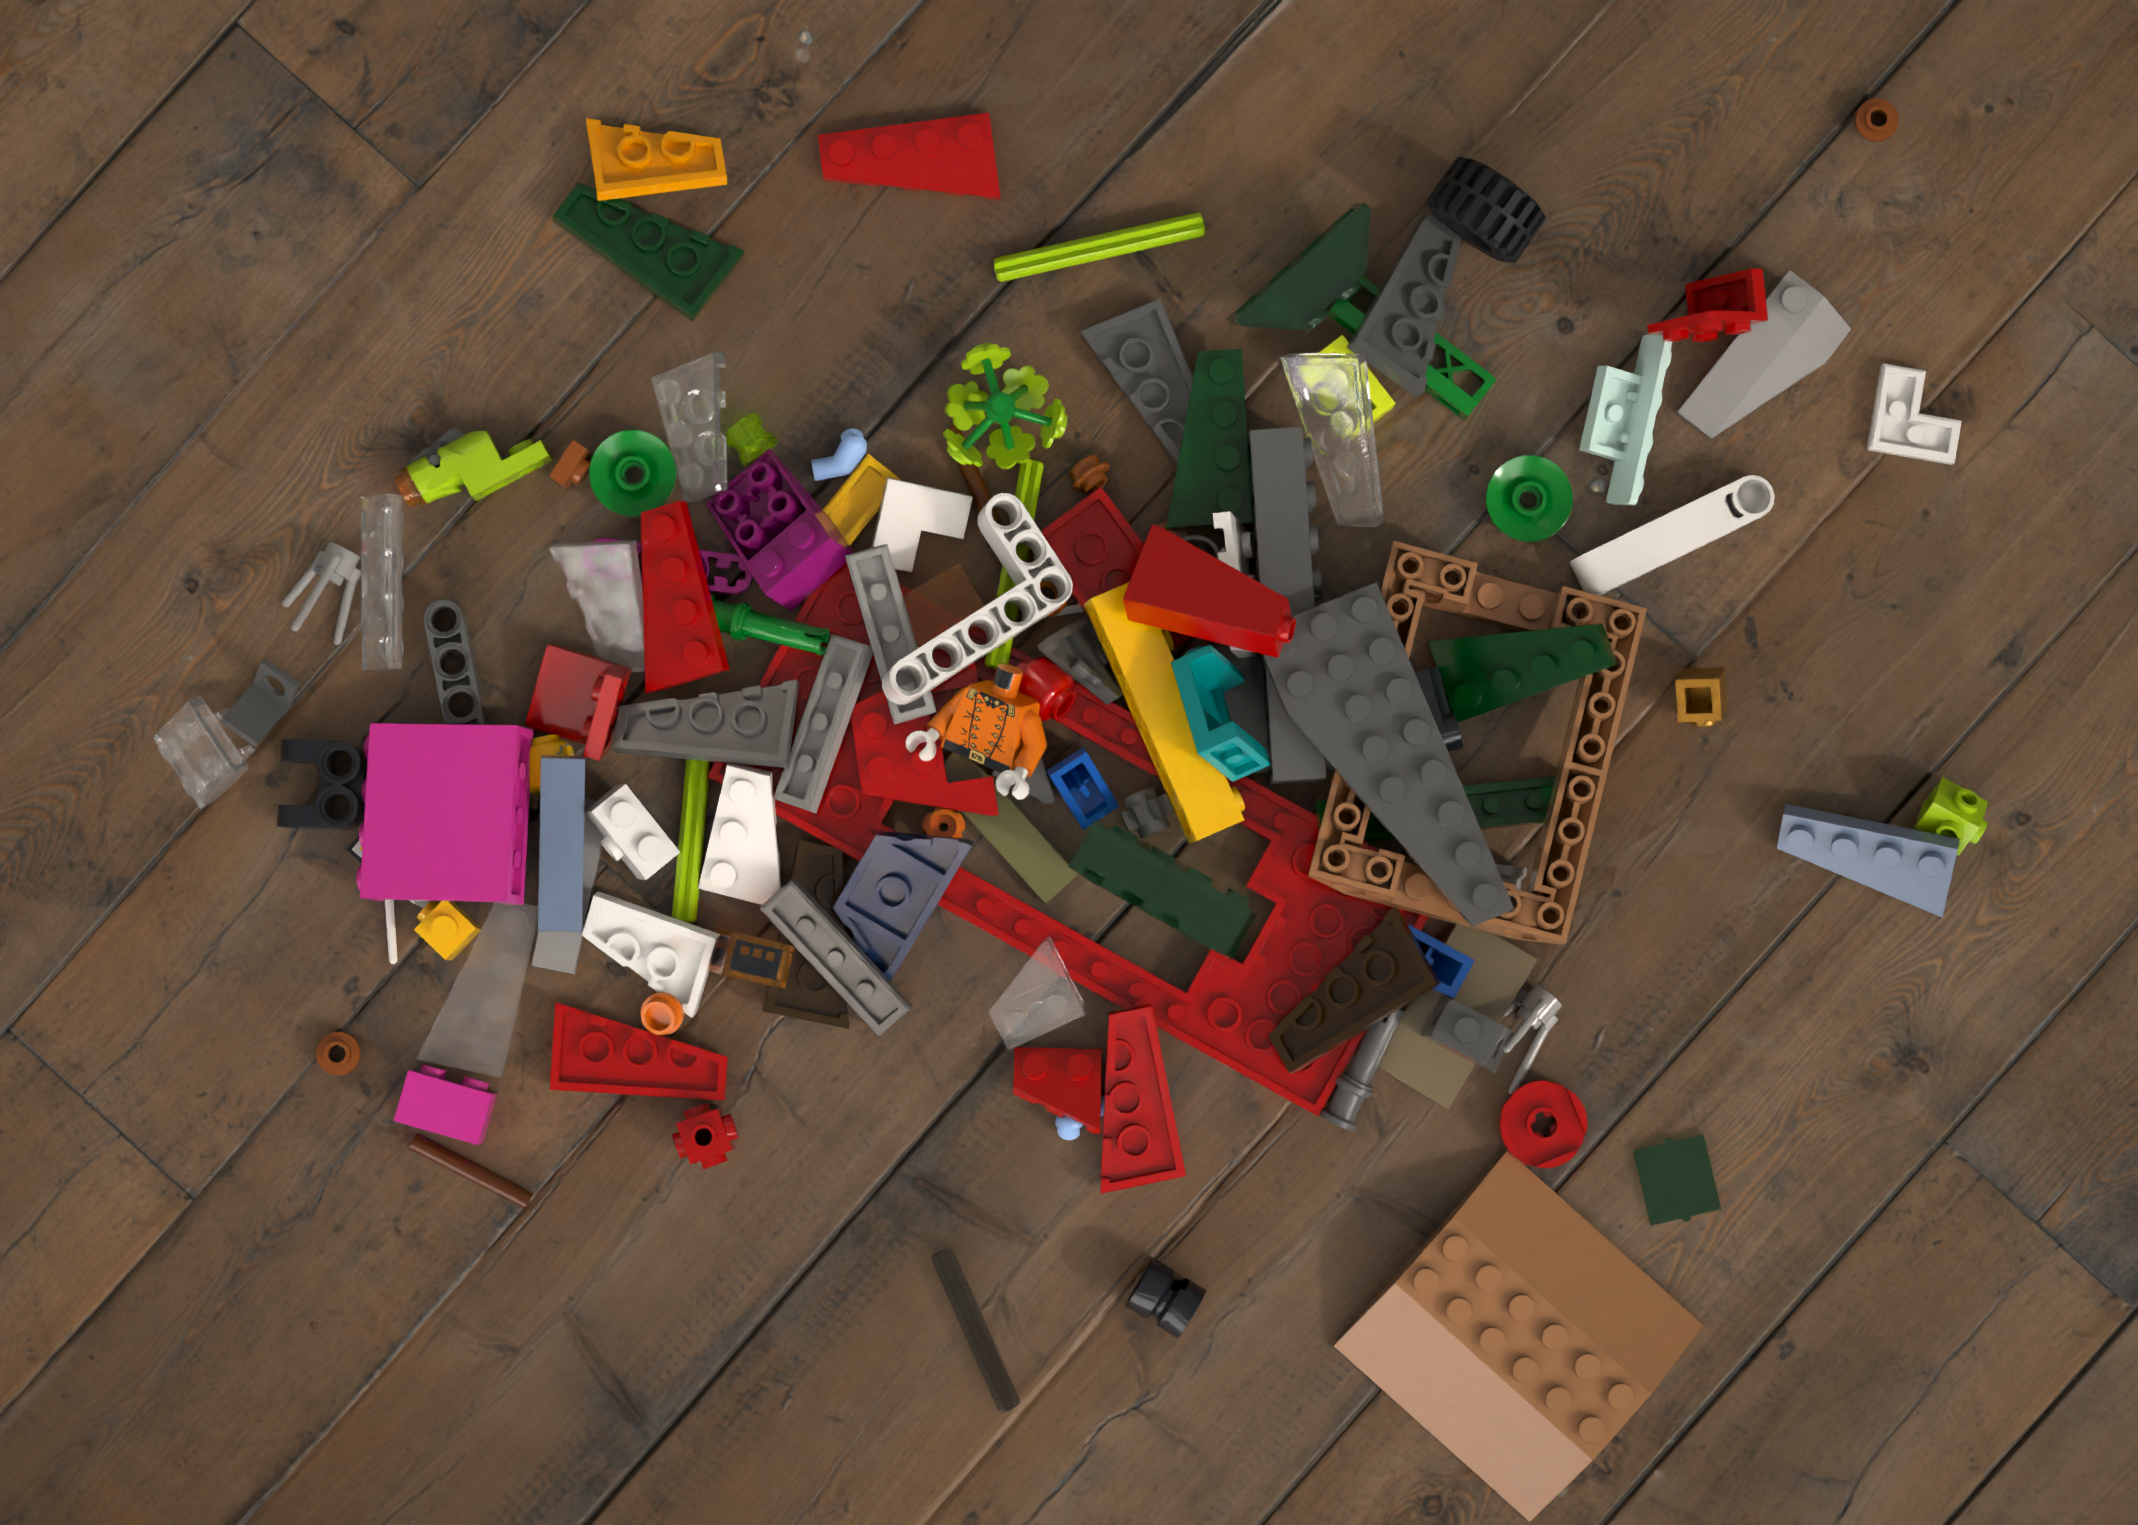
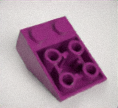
M768 448L706 503L711 514L764 594L790 611L847 563L846 555L854 553L836 525L771 448Z

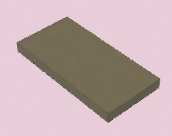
M1456 924L1445 944L1475 961L1453 1000L1501 1023L1538 959L1496 934ZM1430 990L1409 1003L1405 1010L1406 1013L1403 1015L1378 1068L1449 1110L1476 1064L1421 1036L1440 997H1447Z

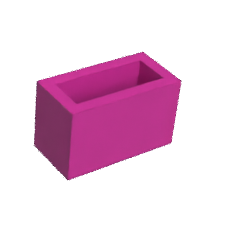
M426 1064L421 1065L420 1071L408 1070L393 1121L472 1144H483L498 1094L487 1090L489 1082L468 1076L463 1077L462 1083L445 1078L447 1070Z

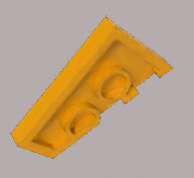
M586 118L598 201L727 185V174L720 138L668 131L666 134L641 131L640 126L624 124L623 128L601 125V120Z

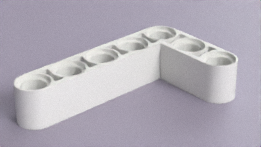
M1009 493L997 494L987 502L978 515V526L981 533L1016 586L899 660L885 674L882 680L884 694L891 702L906 705L915 701L1057 610L1070 597L1073 591L1070 575L1022 502L1016 496ZM1001 508L1005 510L1010 517V525L1001 526L993 520L992 509ZM1024 544L1033 551L1034 561L1032 563L1022 561L1016 554V545ZM1041 581H1049L1056 586L1058 590L1057 599H1049L1042 594L1040 590ZM1012 603L1021 609V622H1013L1006 617L1004 612L1005 604ZM970 626H977L984 630L987 636V643L985 645H977L972 642L968 635ZM934 649H942L949 654L951 658V666L949 668H941L934 663L932 658V651ZM898 672H906L913 677L915 681V689L913 691L902 690L897 685L896 674Z

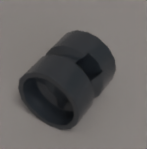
M1153 1258L1133 1289L1125 1306L1145 1319L1151 1316L1156 1317L1158 1327L1178 1338L1190 1322L1207 1290L1186 1277L1177 1280L1175 1278V1270Z

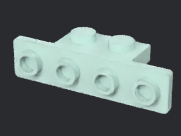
M1663 335L1642 336L1634 374L1610 366L1597 367L1579 450L1615 461L1606 502L1609 504L1636 505L1638 496L1644 486L1643 473L1647 455L1653 445L1652 432L1657 411L1662 403L1661 391L1666 369L1672 357V342H1664Z

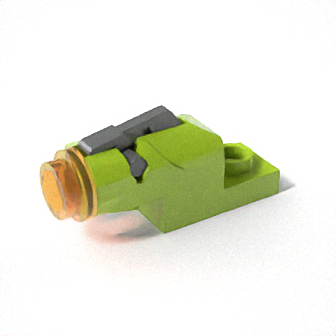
M453 428L411 459L409 465L401 469L402 473L393 479L409 508L418 504L423 507L436 499L461 492L460 486L464 484L471 497L478 501L548 464L553 459L541 440L533 444L532 440L528 439L508 450L510 457L503 460L497 446L487 431H472L464 434Z

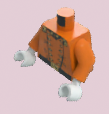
M999 664L994 681L985 680L963 687L926 725L927 732L915 731L907 737L906 748L911 753L920 743L927 742L919 757L922 761H929L936 755V740H942L941 747L1000 772L1001 774L996 779L997 790L1003 796H1006L1009 793L1010 787L1015 784L1012 795L1020 800L1026 798L1029 794V785L1025 778L1032 776L1047 747V741L1042 721L1039 717L1040 705L1038 701L1018 692L1023 671L1012 665Z

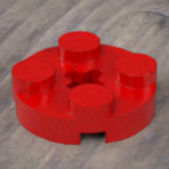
M1543 1080L1526 1083L1515 1089L1501 1106L1499 1119L1501 1140L1508 1152L1523 1164L1539 1168L1560 1166L1576 1155L1586 1135L1588 1121L1585 1108L1577 1095L1561 1084ZM1542 1112L1545 1117L1552 1116L1555 1124L1549 1127L1551 1134L1543 1137L1540 1131L1533 1132L1531 1124L1536 1122L1535 1114Z

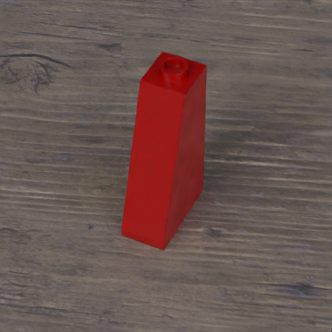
M1156 525L1151 526L1123 597L1127 619L1279 658L1283 644H1289L1292 641L1296 628V618L1291 616L1289 599L1168 530Z

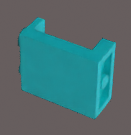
M1211 645L1192 648L1183 657L1172 661V668L1197 753L1232 782L1272 765L1267 749L1232 721L1224 693L1245 682L1243 673Z

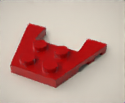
M949 656L935 664L941 668H949L951 666V658ZM975 662L930 690L934 705L935 693L959 690L965 686L978 683ZM883 690L855 704L851 714V723L863 795L991 817L999 816L993 776L948 783L941 740H936L937 752L935 757L929 761H922L919 757L927 742L920 743L911 753L906 748L907 737L915 731L927 732L926 725L936 713L894 725Z

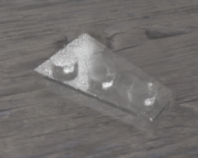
M725 351L713 352L651 377L669 447L676 464L681 491L686 502H695L727 490L726 436L720 429V408H726L725 391H720L719 368L725 367Z
M636 540L563 543L549 547L555 562L560 561L569 582L566 583L572 599L577 598L587 620L585 627L599 658L632 668L631 672H645L643 589Z

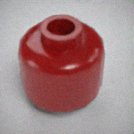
M1037 657L1029 663L1026 660L1019 663L1017 668L1023 671L1018 692L1038 701L1041 721L1045 722L1052 718L1058 720L1064 716L1076 698V692L1073 690L1074 681L1071 674L1046 657Z

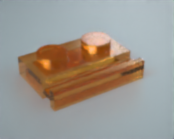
M960 563L903 596L918 648L985 606ZM970 626L968 632L977 628V626ZM934 649L932 651V654L938 651L939 649Z

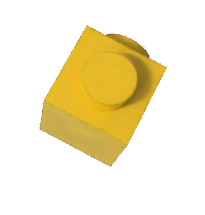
M430 901L417 915L416 918L421 923L414 929L445 960H453L482 930L454 901H441L440 903L438 901Z

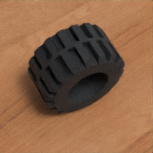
M1457 157L1426 201L1433 215L1461 236L1465 242L1484 254L1507 263L1517 262L1546 220V216L1540 206L1520 187L1487 165L1464 157Z

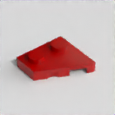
M1014 1047L1013 1094L1030 1103L1043 1105L1048 1112L1060 1118H1063L1065 1115L1085 1125L1086 1130L1093 1134H1100L1102 1049Z

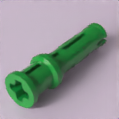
M710 594L720 632L730 634L732 639L741 641L747 639V637H752L816 653L820 656L824 655L826 647L821 646V643H829L830 631L828 628H820L755 612L749 603L741 601L736 605L717 600L716 595Z

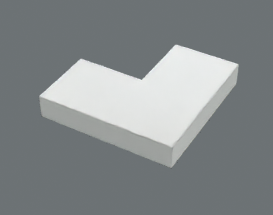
M1883 363L1880 367L1867 450L1952 465L1955 463L1962 421L1920 414L1919 410L1926 371Z
M887 477L871 548L888 544L894 568L912 572L921 530L964 539L973 497L967 494Z

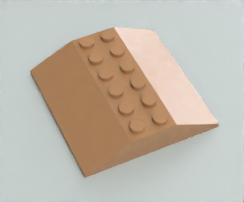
M1506 1150L1333 1346L1530 1522L1597 1457L1650 1397L1703 1327V1324L1521 1161Z

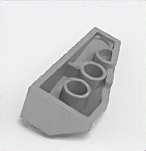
M1791 270L1779 280L1766 297L1768 321L1751 324V332L1737 334L1677 411L1678 415L1709 439H1712L1825 364L1851 330L1829 301Z

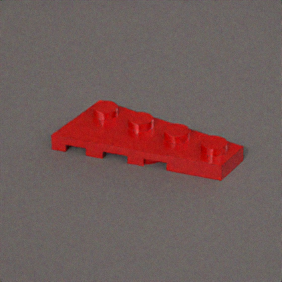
M555 1002L549 1090L726 1100L728 1056Z
M1151 1004L1108 1012L1100 1194L1186 1176Z

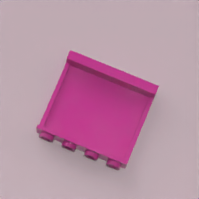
M370 723L369 734L364 742V754L368 760L367 778L364 779L361 788L362 799L365 803L364 821L359 828L362 864L358 867L356 874L360 898L383 902V900L497 902L506 905H524L530 799V749L533 745V730L518 725Z

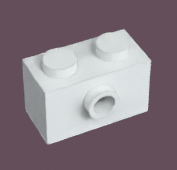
M626 784L615 785L584 811L604 837L600 842L615 861L622 859L637 879L647 880L680 853Z

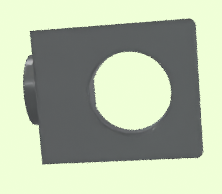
M264 659L260 663L253 684L227 711L221 723L256 747L290 710L300 685L299 682L267 659ZM267 676H272L280 681L285 688V692L272 686Z

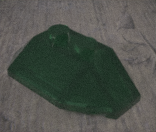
M1355 203L1226 319L1231 325L1291 330H1302L1304 327L1311 330L1316 327L1329 314L1325 309L1336 298H1339L1340 301L1347 299L1361 286L1358 279L1366 273L1371 209L1366 203Z

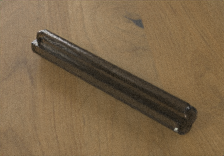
M951 1247L934 1253L931 1256L933 1265L999 1412H1007L1020 1404V1399L957 1257Z

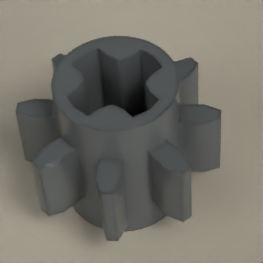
M1153 786L1124 799L1128 810L1120 812V816L1127 832L1137 829L1140 839H1143L1171 827L1167 816L1175 812L1167 793L1158 796Z

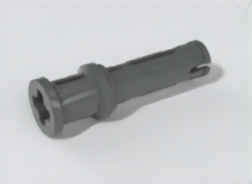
M1401 1008L1389 1015L1387 1021L1384 1018L1367 1029L1347 1073L1343 1072L1341 1076L1337 1077L1335 1082L1338 1086L1328 1107L1322 1109L1320 1113L1322 1118L1343 1129L1355 1131L1357 1124L1354 1122L1365 1098H1371L1373 1094V1086L1370 1085V1082L1403 1015L1406 1013L1404 1009Z

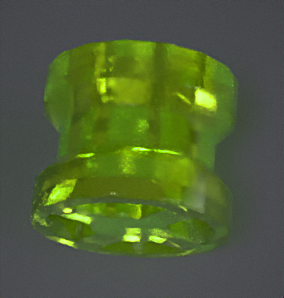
M755 412L735 423L723 437V441L728 447L735 448L738 451L739 461L744 467H748L768 448L773 450L778 443L777 437L771 432H766L762 427V419Z

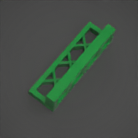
M1359 274L1344 295L1340 296L1328 314V317L1353 336L1365 314L1349 302L1360 288L1364 289L1374 298L1380 290L1379 287L1362 274ZM1436 332L1433 343H1436V346L1444 351L1446 368L1435 369L1428 364L1425 378H1428L1425 392L1465 421L1497 379ZM1450 357L1462 366L1452 367ZM1470 371L1484 383L1471 397L1454 384L1452 373Z

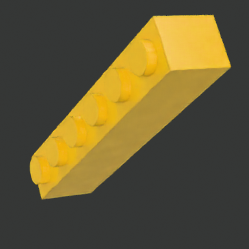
M1128 582L1091 598L1084 604V607L1188 844H1191L1244 821L1241 812L1245 811V805L1238 789L1235 786L1230 788L1225 775L1197 753L1171 664L1174 661L1171 651L1175 649L1172 637L1168 630L1127 619L1123 597L1127 590Z

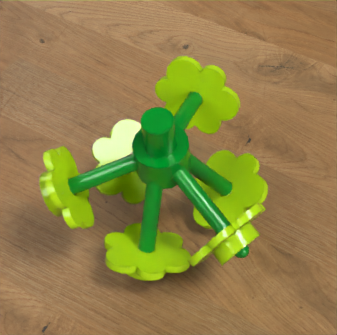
M983 343L970 350L966 354V359L961 362L962 368L964 370L969 369L971 374L985 372L991 396L984 391H979L978 384L974 381H968L964 385L953 384L948 389L947 397L949 403L945 406V413L948 417H953V424L956 429L966 431L973 424L978 425L966 439L949 429L943 432L944 437L947 439L946 443L948 446L946 449L948 453L962 465L967 463L970 465L974 464L977 467L983 465L982 455L972 445L992 423L1000 424L1001 429H996L989 435L990 445L986 449V454L988 458L995 459L997 466L1001 469H1010L1016 462L1020 464L1026 463L1030 458L1029 451L1036 445L1033 435L1023 433L1019 426L1010 427L1009 421L1013 417L1043 425L1040 437L1043 439L1042 446L1044 448H1050L1053 440L1061 438L1064 434L1068 416L1065 413V406L1061 405V399L1055 398L1052 405L1047 407L1044 415L1030 412L1032 407L1038 409L1044 405L1045 398L1043 394L1049 388L1048 380L1043 375L1035 374L1032 366L1025 365L1020 370L1013 367L1005 371L1003 381L1006 386L1000 392L994 369L1001 367L1003 361L1011 356L1009 348H999L997 344Z

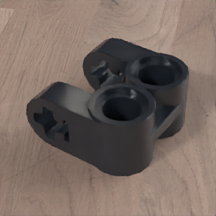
M281 739L280 762L317 764L320 773L319 795L316 798L315 806L278 805L277 827L345 831L359 826L364 820L365 803L362 799L361 788L367 775L368 760L365 757L364 751L356 745L343 741ZM347 752L352 758V767L347 774L339 776L334 770V762L338 755ZM345 796L350 802L349 813L342 819H336L332 814V804L338 797Z

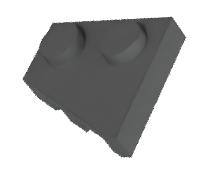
M1087 615L1059 630L1037 645L1043 654L1064 671L1071 674L1075 680L1106 705L1123 696L1095 629Z

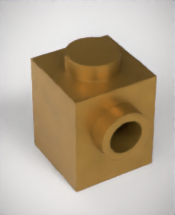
M1725 667L1681 669L1675 679L1678 723L1691 722L1692 726L1702 727L1715 725L1717 721H1722L1728 710Z

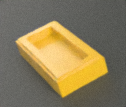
M870 454L866 455L823 509L849 546L854 543L879 512L887 477L901 480Z

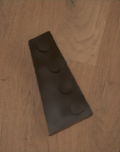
M798 840L790 880L794 877L845 932L843 922L833 909L844 889L842 851L835 847ZM779 930L775 948L783 950L776 980H768L762 1011L849 1029L847 1002Z
M1393 907L1383 917L1384 920L1370 934H1366L1355 946L1356 949L1339 966H1335L1324 977L1325 980L1310 996L1307 995L1268 1035L1289 1073L1294 1074L1441 984L1398 908Z

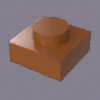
M572 440L549 477L567 490L572 483L579 485L589 472L591 463L587 460L591 453L587 448Z

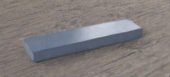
M541 755L538 931L582 932L586 756Z

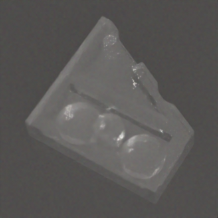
M1048 937L1042 941L1038 949L994 1003L989 1014L1007 1049L1010 1050L1085 1016L1088 1010L1051 937Z

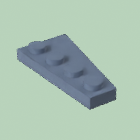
M1785 804L1777 849L1943 918L1960 839Z

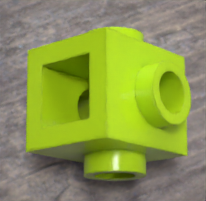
M1942 776L1923 802L1913 830L1960 839L1957 851L1959 856L1969 842L1977 844L1985 832L1988 821L1984 820L1983 817L1988 801L1982 799L1973 791L1962 788Z

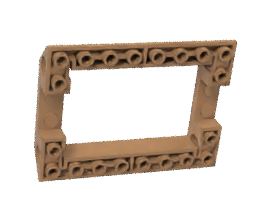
M1393 541L1380 592L1408 658L1410 657L1422 606L1516 631L1603 623L1617 665L1579 678L1527 892L1516 889L1515 884L1503 882L1514 910L1471 927L1420 866L1404 862L1405 855L1380 848L1377 852L1360 848L1371 811L1336 770L1334 771L1308 876L1346 895L1515 940L1565 945L1647 608L1562 586L1558 593L1542 590L1476 572L1478 563Z

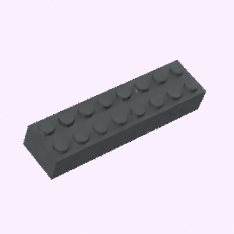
M1303 427L1250 430L1248 433L1253 509V524L1251 525L1255 541V576L1258 582L1288 598L1291 616H1295L1314 608V598H1319L1322 592L1320 568L1312 569L1311 555H1316V551L1319 549L1317 525H1309L1308 512H1313V507L1316 506L1314 481H1306L1305 469H1310V464L1313 463L1311 437L1303 438ZM1262 657L1269 757L1272 764L1270 765V772H1268L1269 785L1322 782L1326 778V772L1333 770V766L1318 752L1314 744L1287 716Z

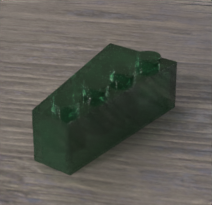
M1094 821L1068 867L1084 879L1227 959L1232 960L1257 916L1256 913L1248 908L1251 900L1228 888L1224 895L1210 887L1213 879L1202 872L1190 867L1186 873L1172 865L1175 858L1154 846L1149 852L1135 844L1138 837L1117 825L1114 826L1113 830H1110Z

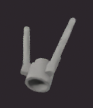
M329 542L324 552L321 550L318 552L313 564L282 601L284 607H289L315 575L320 576L291 625L293 631L299 630L328 582L340 587L343 580H346L333 638L335 645L341 644L355 586L362 574V571L355 568L360 559L358 555L333 542Z
M1535 984L1529 992L1521 988L1505 1014L1507 1016L1520 1007L1516 1014L1522 1020L1521 1024L1504 1045L1503 1052L1509 1053L1530 1027L1537 1030L1540 1026L1508 1088L1509 1094L1517 1089L1524 1080L1549 1030L1558 1021L1555 1014L1562 1007L1561 1003L1552 994L1538 984Z

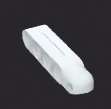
M1745 476L1571 560L1569 563L1582 590L1600 596L1763 517L1774 505L1775 495L1773 488L1761 476Z

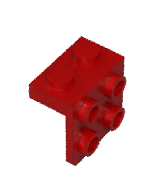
M1750 268L1685 284L1688 316L1649 324L1647 328L1650 335H1663L1664 342L1689 339V335L1692 337V342H1708L1717 340V332L1725 331V335L1751 332V324L1768 321L1763 269Z

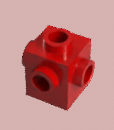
M708 1103L683 1111L686 1120L676 1123L679 1132L672 1134L680 1159L688 1157L690 1165L701 1162L703 1170L728 1161L726 1152L734 1150L733 1140L739 1139L731 1114L724 1116L722 1108L711 1111ZM701 1128L708 1129L712 1134V1140L708 1145H701L696 1140V1133Z

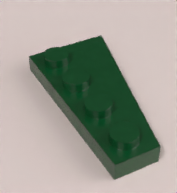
M582 183L576 185L553 214V221L692 322L736 267L745 250L735 246H726L710 239V236L694 229L690 231L670 223L669 219L655 213L651 215L631 207L630 203L621 199L598 201L596 189Z
M1242 349L1198 351L1166 529L1214 526L1213 513L1228 511L1242 524H1253Z
M1603 623L1428 641L1434 661L1441 674L1449 703L1458 723L1617 665Z

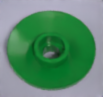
M624 430L609 436L595 450L590 462L589 479L595 496L607 509L622 516L638 517L641 516L642 512L661 507L668 500L675 486L676 464L672 453L662 440L645 431ZM633 467H637L642 471V478L636 483H631L626 478L627 471Z
M1523 455L1508 460L1495 471L1487 486L1486 507L1489 517L1503 534L1517 541L1537 542L1551 537L1564 526L1572 510L1573 492L1569 479L1558 465L1540 456ZM1531 493L1536 501L1534 507H1523L1520 503L1521 494Z

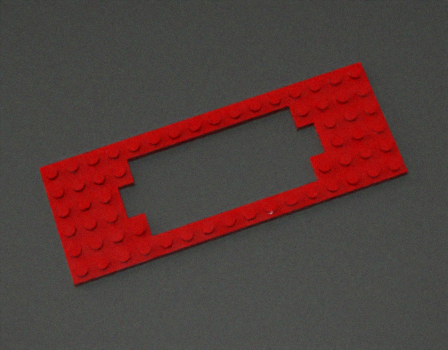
M846 563L807 597L794 621L820 628H828L830 637L831 634L872 647L848 564ZM899 584L918 648L964 620ZM976 626L969 627L968 635L972 642L977 645H985L987 643L986 633ZM821 643V646L827 648L828 644ZM780 645L759 685L761 688L782 685V682L798 681L800 686L791 741L792 747L824 655L820 656L816 653ZM1011 647L1008 665L1017 667L1022 661L1026 660L1029 663L1034 658ZM934 649L932 651L934 663L949 657V654L942 649ZM874 653L855 704L883 690ZM985 655L975 662L977 677L982 681H994L996 669L985 665ZM1074 681L1073 690L1076 692V698L1066 714L1054 721L1160 779L1131 712L1113 702L1106 705L1088 689ZM956 690L934 694L936 712L953 697ZM851 717L817 813L775 800L777 816L858 861H861L878 831L896 832L882 824L894 800L862 794ZM715 762L707 776L723 785L728 763ZM742 764L772 772L775 794L784 768ZM1246 776L1234 782L1226 777L1230 788L1235 786L1238 789L1245 805V811L1241 812L1244 821L1239 822V824L1270 840V843L1245 887L1274 902L1275 905L1242 964L1211 947L1186 993L963 868H958L937 905L1124 1009L1151 1004L1156 1027L1318 1117L1337 1084L1335 1082L1337 1077L1341 1076V1073L1345 1070L1365 1031L1361 1032L1294 1074L1288 1072L1268 1036L1307 995L1310 996L1325 980L1324 977L1335 966H1339L1356 949L1355 946L1366 934H1370L1384 920L1383 917L1393 907L1346 895L1309 877L1308 874L1319 834L1317 816ZM1362 843L1360 848L1370 851H1378L1367 843ZM1399 909L1407 924L1420 931L1422 930L1429 916Z

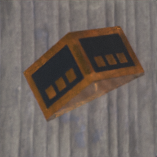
M717 929L720 938L709 971L785 989L795 946L725 929Z

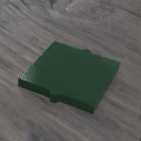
M1703 1134L1676 1141L1666 1138L1663 1144L1633 1151L1651 1226L1678 1219L1688 1222L1691 1216L1721 1209Z

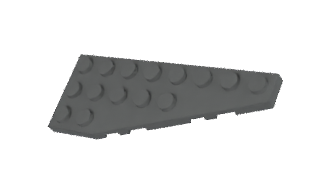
M1377 582L1292 616L1296 618L1295 633L1289 644H1283L1279 658L1262 654L1282 705L1290 720L1314 744L1318 752L1327 759L1352 791L1387 831L1404 847L1415 863H1418L1471 927L1514 910Z

